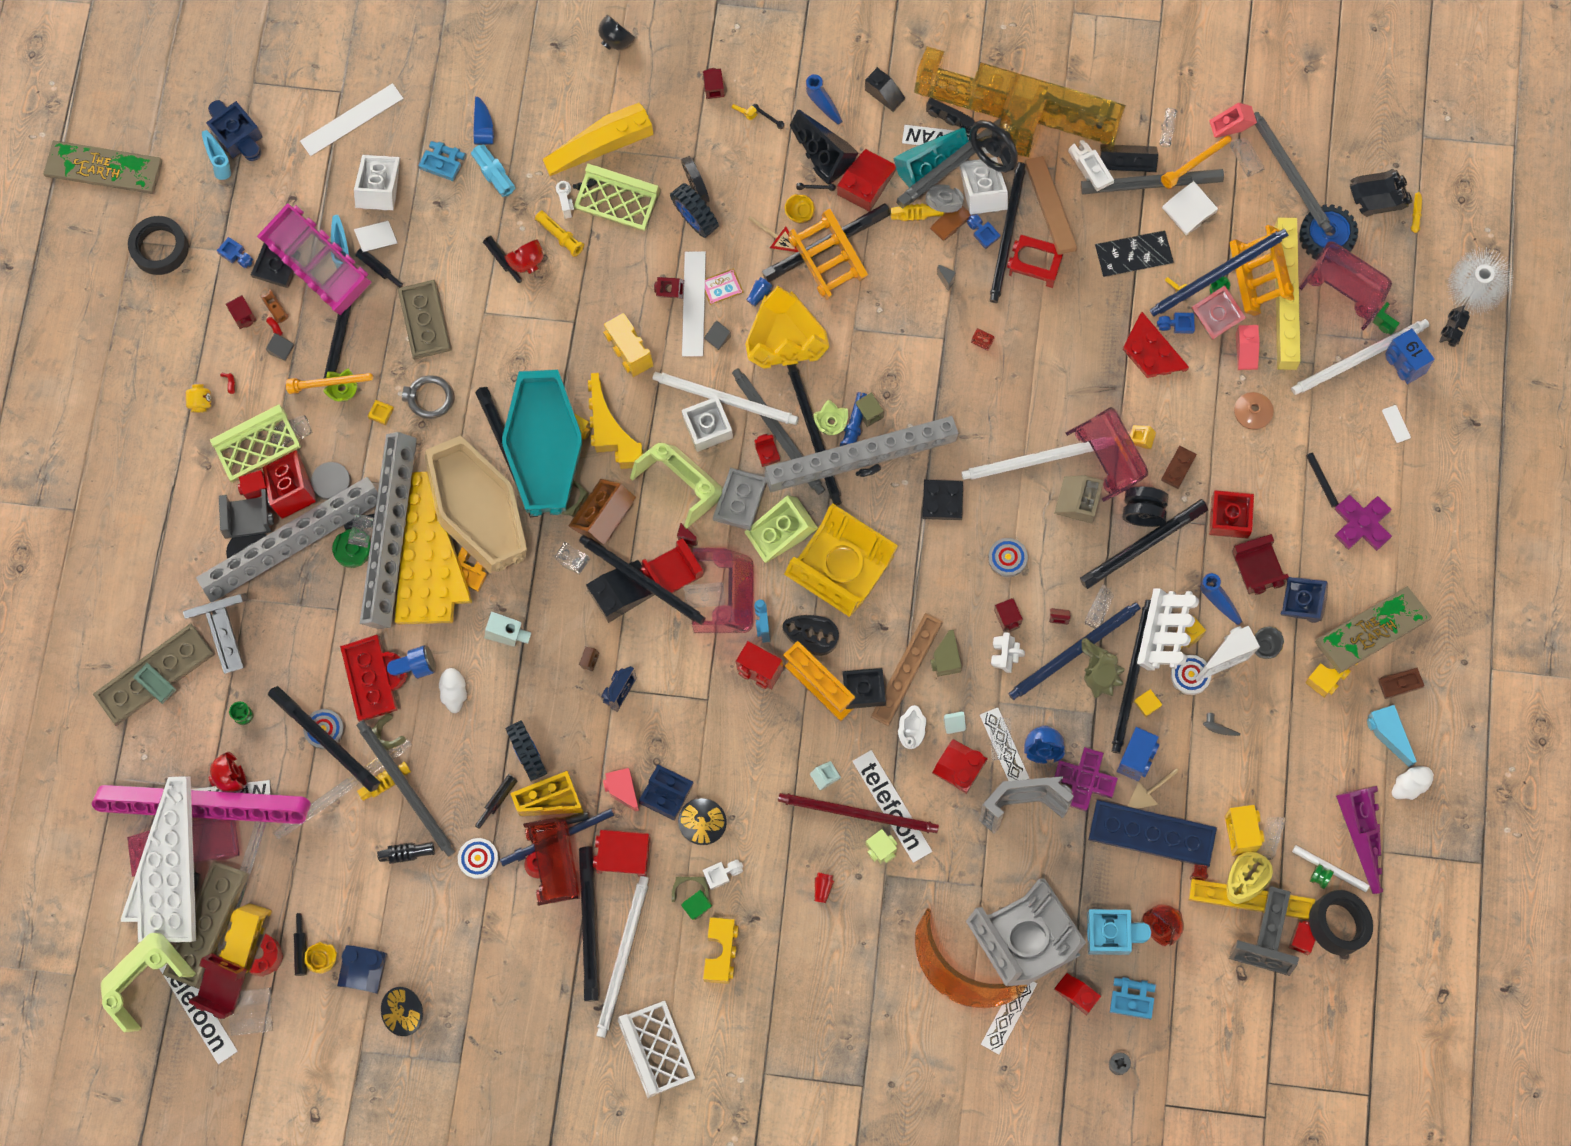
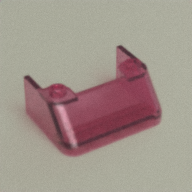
M1330 241L1327 242L1306 273L1299 289L1303 290L1307 283L1312 286H1321L1325 282L1356 302L1354 306L1356 314L1359 317L1365 318L1361 327L1364 331L1381 310L1391 289L1392 281L1385 274L1342 246Z
M1112 407L1065 432L1067 436L1075 432V436L1079 441L1083 443L1089 442L1107 476L1104 478L1103 486L1109 494L1102 498L1103 502L1130 489L1148 476L1145 462L1118 413Z
M693 548V554L697 561H713L719 568H729L728 605L716 607L712 612V621H705L702 625L692 621L693 632H749L753 627V560L747 555L726 548Z

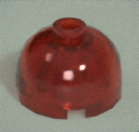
M1158 904L1150 908L1143 915V923L1148 924L1151 929L1150 937L1162 946L1173 945L1184 931V921L1181 912L1170 905Z

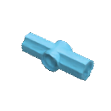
M484 144L476 146L471 152V156L480 166L486 180L494 185L502 197L512 194L516 188L506 175L502 164L497 158L494 159Z

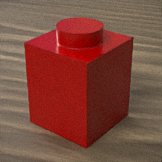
M261 470L239 477L240 484H237L240 495H244L246 499L261 497L262 489H265L267 492L264 474Z
M1303 921V923L1299 922L1296 925L1288 947L1307 956L1312 952L1316 941L1310 930L1309 922Z

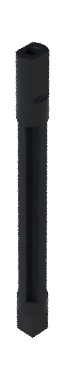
M884 203L842 227V230L846 237L849 238L890 216V210ZM832 233L806 247V251L831 238ZM797 252L763 270V276L765 280L771 282L804 263V260L800 253Z
M480 387L475 394L512 474L502 444L505 427L488 387Z
M1202 499L1198 500L1168 520L1164 525L1159 526L1106 562L1080 577L1082 585L1089 589L1158 542L1208 511L1206 503Z
M279 686L269 690L268 696L354 775L369 792L378 789L380 781L356 761Z
M593 847L579 848L582 908L584 1001L594 1002L599 1001Z

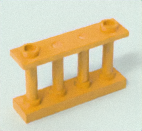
M830 208L823 212L820 222L799 234L792 229L788 237L790 244L793 247L796 246L818 284L817 290L821 297L824 296L826 300L832 296L830 290L853 277L857 278L860 282L868 276L867 271ZM823 228H829L832 233L831 238L806 251L801 241ZM834 244L840 247V255L818 267L815 266L811 257ZM843 261H848L851 266L850 271L825 284L820 274Z
M1266 225L1267 235L1248 244L1236 239L1230 241L1232 257H1235L1276 231L1279 232V229ZM1281 242L1270 248L1271 253L1251 262L1249 261L1235 269L1245 313L1253 316L1261 314L1260 306L1262 303L1279 296L1290 301L1294 300V287L1290 282ZM1273 260L1274 271L1256 279L1253 278L1252 271L1254 268ZM1277 278L1278 289L1259 297L1257 296V286Z
M797 641L783 654V657L788 661L784 667L840 722L854 710L846 709V707L855 699V696L800 642Z

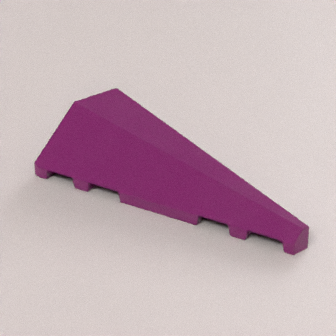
M1377 786L1336 795L1372 894L1383 892L1379 882L1382 868H1378V856H1381L1380 824H1377L1375 812L1379 810V804H1375L1374 794L1378 792Z

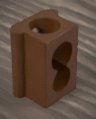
M585 646L579 662L581 668L593 671L600 653L595 648Z

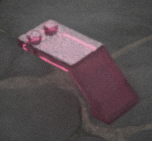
M192 820L193 862L223 861L240 856L235 820ZM150 830L127 837L132 877L136 875Z

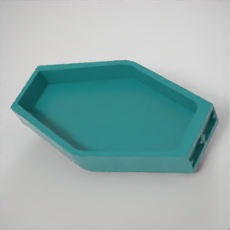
M558 369L518 372L502 436L503 448L526 513H530L531 516H540L545 512H550V515H560L563 511H566L582 448L581 432Z

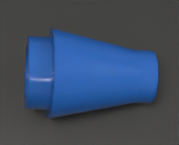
M760 277L759 280L755 281L746 300L756 307L764 298V295L767 296L771 292L772 285Z

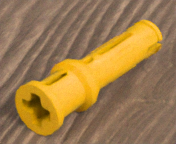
M543 210L536 214L535 220L559 240V245L567 248L573 257L578 256L582 252L584 243L578 242L571 232H566Z

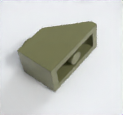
M949 630L935 650L933 659L930 660L932 671H936L937 677L961 673V663L954 630Z

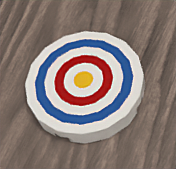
M1186 655V662L1183 665H1177V669L1171 670V680L1173 686L1182 693L1196 695L1208 687L1211 676L1196 681V676L1207 662L1196 655Z
M482 838L467 841L458 853V865L461 871L473 879H484L490 876L499 862L495 846L490 841Z

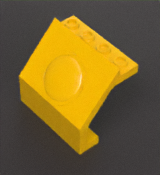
M832 503L820 527L798 558L793 557L790 560L784 575L850 617L863 604L895 557L894 553L898 545Z

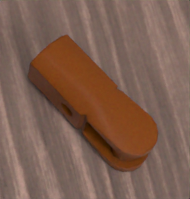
M269 289L268 293L265 295L261 294L260 297L277 323H282L288 319V314L274 293ZM271 299H274V300H275V301L271 302L270 304L267 303V302L270 301Z

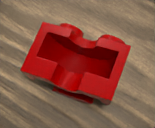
M266 933L260 945L264 952L263 956L254 960L250 970L251 974L260 977L277 971L283 959V952L278 941Z

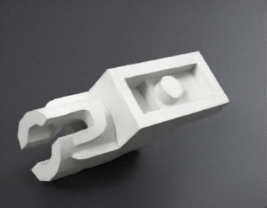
M1080 140L1079 143L1081 145L1079 149L1075 143L1069 148L1068 152L1072 159L1075 160L1077 167L1081 170L1086 180L1091 181L1096 191L1114 183L1113 177L1097 151H1092L1084 140Z

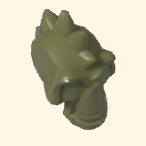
M1087 638L1082 639V651L1091 657L1088 668L1084 670L1086 672L1084 676L1086 685L1091 688L1095 698H1098L1103 693L1113 696V686H1122L1124 684L1119 675L1125 669L1117 665L1118 658L1116 655H1112L1107 650L1096 646Z

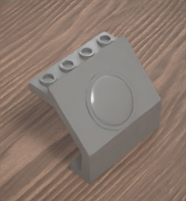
M1063 776L1003 781L982 805L979 821L995 834L1000 828L1004 814L1000 809L1001 807L1010 804L1038 801L1046 804L1063 818L1067 814L1073 800V792L1065 784L1060 785Z
M1045 878L1038 879L1023 898L989 915L986 914L982 907L976 908L966 920L1005 986L1028 985L1081 956L1079 951L1086 943Z

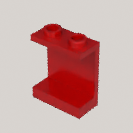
M683 538L676 541L675 548L649 562L643 559L642 568H640L645 576L671 593L703 577V569Z
M600 830V836L596 835L595 848H598V855H594L593 868H596L598 874H602V871L637 874L638 877H646L650 835L647 833Z

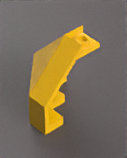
M778 285L769 296L764 295L745 343L748 360L763 369L771 368V365L782 364V366L798 364V361L803 360L817 361L829 348L826 330L792 291L789 293Z

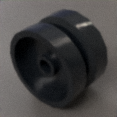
M1152 487L1128 488L1125 491L1124 501L1127 505L1123 507L1122 518L1125 522L1136 526H1162L1166 523L1167 512L1164 509L1168 506L1169 496L1165 491Z

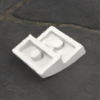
M1194 181L1178 192L1162 207L1185 235L1200 227L1203 221L1214 215L1218 210Z

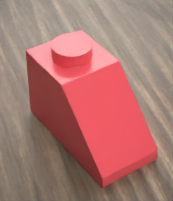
M1242 103L1235 104L1209 120L1214 137L1216 138L1243 132L1257 123L1252 106Z
M1239 325L1235 334L1238 370H1257L1259 360L1258 325Z
M626 768L605 773L606 780H603L605 792L609 791L612 798L635 812L639 811L630 769Z

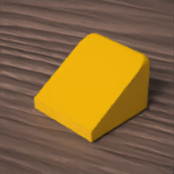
M1133 425L1128 443L1145 449H1151L1156 432L1151 426Z

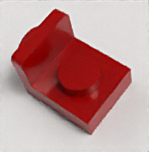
M773 434L758 436L754 440V445L761 466L764 467L780 462Z

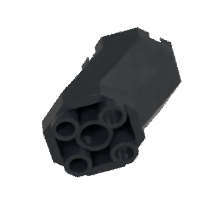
M1391 169L1386 172L1362 175L1351 179L1350 189L1356 205L1360 204L1362 206L1359 210L1366 217L1378 213L1402 210L1409 207V204L1413 202L1410 193L1407 192L1405 187L1407 186L1406 178L1404 175L1400 176L1397 170Z

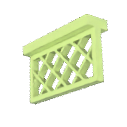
M587 164L586 174L574 209L645 231L656 199L661 192L659 186ZM589 178L596 180L599 185L590 191L586 186ZM609 185L614 186L617 192L606 196L603 188ZM601 190L605 198L594 202L591 194ZM631 191L634 198L624 202L621 194ZM619 195L622 204L612 208L609 200ZM589 196L593 204L587 207L581 206V200ZM644 196L651 198L650 204L642 208L638 199ZM607 201L610 210L604 213L599 212L597 205ZM637 201L640 209L630 214L626 205ZM625 207L628 215L618 218L614 211ZM641 212L644 216L642 225L634 223L632 219L633 216Z
M280 405L210 439L230 482H234L240 476L250 474L301 448L287 418V414ZM283 420L285 423L283 432L274 430L276 423ZM263 430L269 432L266 441L257 439L259 432ZM273 433L281 435L278 445L270 443ZM285 437L293 439L294 445L288 448L282 446ZM245 439L252 440L248 450L239 448L241 442ZM255 442L264 444L261 454L252 451ZM268 446L276 448L274 455H265ZM227 448L234 449L231 459L225 458L222 451ZM238 451L247 453L243 463L235 460ZM251 454L259 457L258 462L253 466L247 464ZM233 463L242 466L240 472L235 475L231 473Z

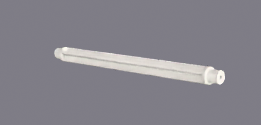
M1426 319L1420 322L1417 321L1401 331L1298 382L1297 385L1291 387L1293 394L1304 393L1319 383L1387 350L1393 339L1411 328L1416 334L1424 331L1425 328L1429 327V322Z
M655 372L653 375V380L658 381L660 384L709 399L718 396L722 403L786 424L797 425L799 417L792 415V413L746 400L666 373Z
M1113 436L1098 438L989 465L969 468V470L962 471L961 474L963 480H973L1086 452L1106 449L1108 446L1115 445V440Z
M640 876L639 883L636 884L632 906L597 1026L596 1036L605 1038L607 1030L609 1031L614 1006L648 889V877Z

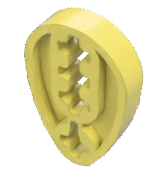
M1246 852L1237 857L1227 880V897L1229 901L1234 904L1249 901L1267 887L1273 874V868L1265 856L1256 852ZM1259 862L1261 865H1258L1256 872L1252 874L1251 879L1245 881L1244 878L1248 876L1249 871L1253 869L1254 864ZM1239 888H1242L1240 894H1238L1237 896L1234 895V892H1237Z

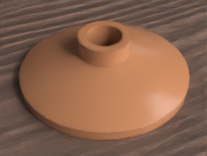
M1256 392L1242 395L1234 407L1237 421L1243 427L1253 430L1267 426L1274 412L1271 401L1263 394ZM1256 406L1258 410L1254 411L1251 407Z

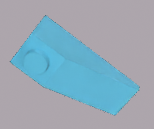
M1395 705L1371 712L1367 719L1369 729L1373 730L1375 736L1408 767L1413 766L1417 761Z

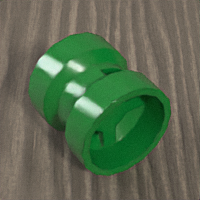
M238 701L231 705L229 714L237 724L247 725L251 722L253 711L246 703Z

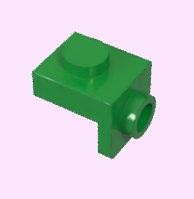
M1386 302L1383 307L1379 305L1373 315L1376 317L1373 323L1383 333L1393 335L1400 323L1385 313L1390 303Z

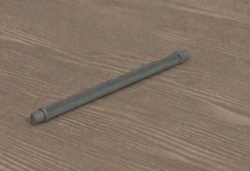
M1255 112L1254 115L1257 121L1255 126L1320 228H1323L1325 233L1331 231L1330 220L1264 117L1259 112Z
M739 368L735 369L732 374L746 397L750 401L767 406L746 375ZM760 415L791 460L803 457L778 420ZM820 479L807 482L818 495L825 491Z
M364 720L360 721L356 725L360 730L359 733L363 736L424 826L429 830L441 851H444L448 857L453 855L455 850L451 846L452 843L439 828L437 822L382 746L371 727L367 726Z

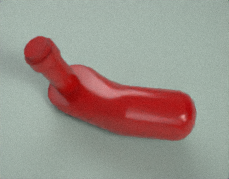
M268 317L266 322L272 327L273 333L281 336L283 332L279 324L272 317Z
M222 372L220 376L228 378V393L234 394L235 381L233 374Z

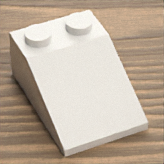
M362 155L354 187L355 208L394 209L400 157Z
M996 157L990 158L991 160L998 163ZM980 159L963 162L960 165V172L970 215L1008 210V191L1002 173L988 167Z
M1239 626L1230 631L1231 634L1224 638L1225 641L1196 676V681L1249 660L1260 647L1249 626L1244 628Z

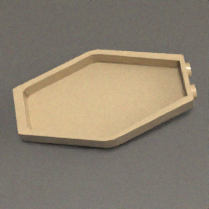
M461 435L425 451V464L437 519L441 527L489 573L500 572L508 565L522 562L526 557L527 547L513 487L510 482Z

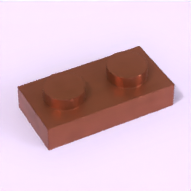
M1179 445L1161 481L1179 489L1197 454Z
M1418 667L1378 680L1385 699L1415 691L1425 686Z

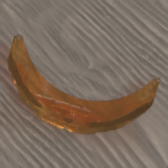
M927 908L916 927L915 948L923 973L939 993L946 995L949 1000L955 1003L976 1008H994L1021 997L1028 985L1005 986L1004 983H983L970 979L956 971L943 958L935 944L930 924L931 910Z

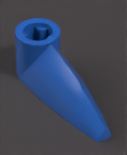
M816 74L810 75L806 79L807 95L832 121L839 125L843 121L835 104L823 87L822 78Z
M475 96L474 145H493L494 131L491 115L481 98Z
M1213 573L1207 574L1200 586L1202 593L1237 625L1242 623V619L1234 604L1220 586L1221 580L1219 576ZM1207 583H1213L1214 586H1207Z

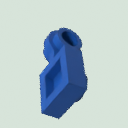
M977 214L969 216L967 224L972 230L978 229L974 232L973 236L985 249L1000 238L1001 235L989 221L982 226L983 221Z
M230 237L217 249V253L232 264L238 258L237 262L246 269L252 265L253 258L247 253L241 254L245 249Z
M1174 313V320H1170L1169 316H1161L1157 321V327H1159L1160 331H1168L1171 329V326H1174V333L1193 334L1195 332L1194 313Z

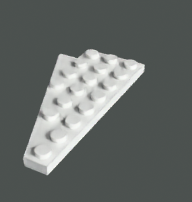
M191 776L168 777L121 917V922H138V942H141L150 933H161L169 942L196 941Z

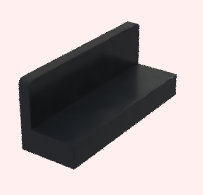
M1100 144V158L1108 170L1157 172L1158 150L1156 146Z

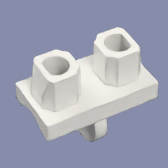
M1004 632L1003 636L994 637L993 646L996 650H1002L1001 655L992 656L991 665L994 668L1003 669L1006 673H1012V664L1018 663L1019 657L1025 656V651L1020 649V643L1015 642V638L1010 636V633Z

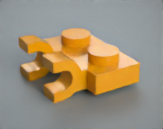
M462 547L458 560L467 587L479 592L487 576L483 572L485 568L478 561H476L474 567L465 564L471 555Z

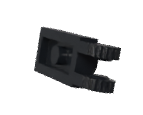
M929 98L926 103V112L930 116L939 117L949 125L965 128L966 133L969 134L973 123H975L974 118L933 98Z

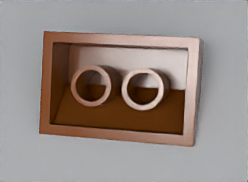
M600 479L568 526L581 535L592 538L597 543L604 545L610 539L616 526L621 523L627 510L632 507L636 497L622 484Z

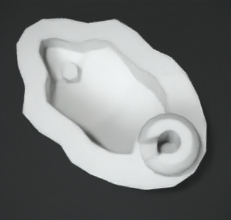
M454 668L446 669L442 673L439 689L441 702L446 705L451 713L456 714L461 710L463 702L467 699L465 679Z
M911 706L900 717L898 736L902 745L908 749L918 747L925 737L926 718L922 715L918 706Z
M1416 766L1408 769L1396 778V784L1392 789V796L1395 799L1413 800L1431 786L1434 776L1432 770L1425 766Z

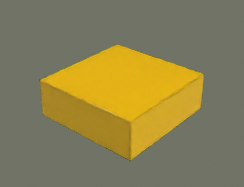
M375 400L367 417L386 425L394 408L391 405Z
M1151 689L1134 700V703L1145 717L1162 707V703Z

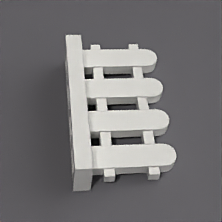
M1153 589L1137 664L1146 670L1154 671L1160 665H1170L1172 669H1177V665H1183L1186 662V655L1180 652L1181 646H1187L1191 641L1190 636L1184 633L1185 627H1191L1195 622V618L1189 614V609L1195 608L1199 604V599L1191 591H1186L1185 595H1175L1176 593L1173 591L1166 593L1162 589ZM1172 608H1182L1181 614H1171ZM1168 627H1178L1177 633L1167 632ZM1164 646H1174L1173 651H1163Z

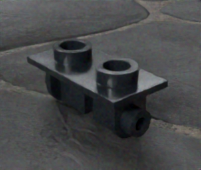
M1464 305L1450 311L1447 324L1441 331L1440 343L1448 341V345L1452 347L1459 344L1463 332L1458 327L1464 330L1470 318L1469 312L1464 310Z

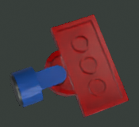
M379 635L340 646L359 722L397 711L393 691L399 689L405 683L408 673L412 671L418 679L434 674L436 670L433 654L426 645L408 650L407 656L402 658L389 651L383 652Z

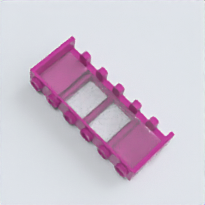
M287 203L257 237L266 243L269 249L277 254L298 277L303 279L324 302L329 304L334 312L341 315L372 283L367 278L369 274L362 267L357 268L354 265L355 261L348 254L344 256L341 253L343 249L337 243L333 242L332 244L329 242L328 239L330 237L322 229L318 231L315 228L317 224L309 217L306 219L303 216L304 212L297 205L293 207Z

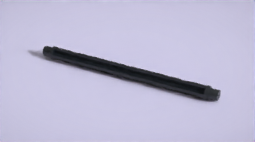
M1018 162L1014 170L1012 190L992 289L990 291L991 303H998L1001 296L1004 272L1023 178L1026 172V164L1023 162Z
M796 364L787 365L788 375L796 392L815 453L825 451L799 374L800 371L797 369ZM834 475L824 478L830 495L829 498L832 499L834 505H840L842 503L841 494Z
M585 535L580 537L579 542L586 549L601 557L617 570L691 619V621H696L700 625L705 622L706 617L701 615L698 610L683 602L680 598L608 551L592 538H588Z
M1145 600L1144 607H1142L1139 629L1112 741L1111 752L1120 754L1121 748L1124 746L1123 742L1141 667L1137 664L1151 600Z

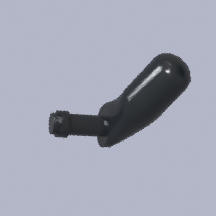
M589 179L586 185L589 189L596 185L597 181ZM582 182L573 184V189L580 191Z
M875 464L870 468L860 469L856 472V476L866 477L873 475L881 470V466Z

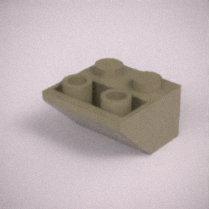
M1086 475L1064 477L1054 514L1092 524L1104 480Z

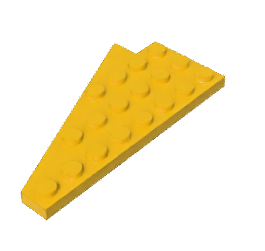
M412 472L403 545L401 548L395 623H453L455 604L472 603V598L451 536L438 522L428 473Z

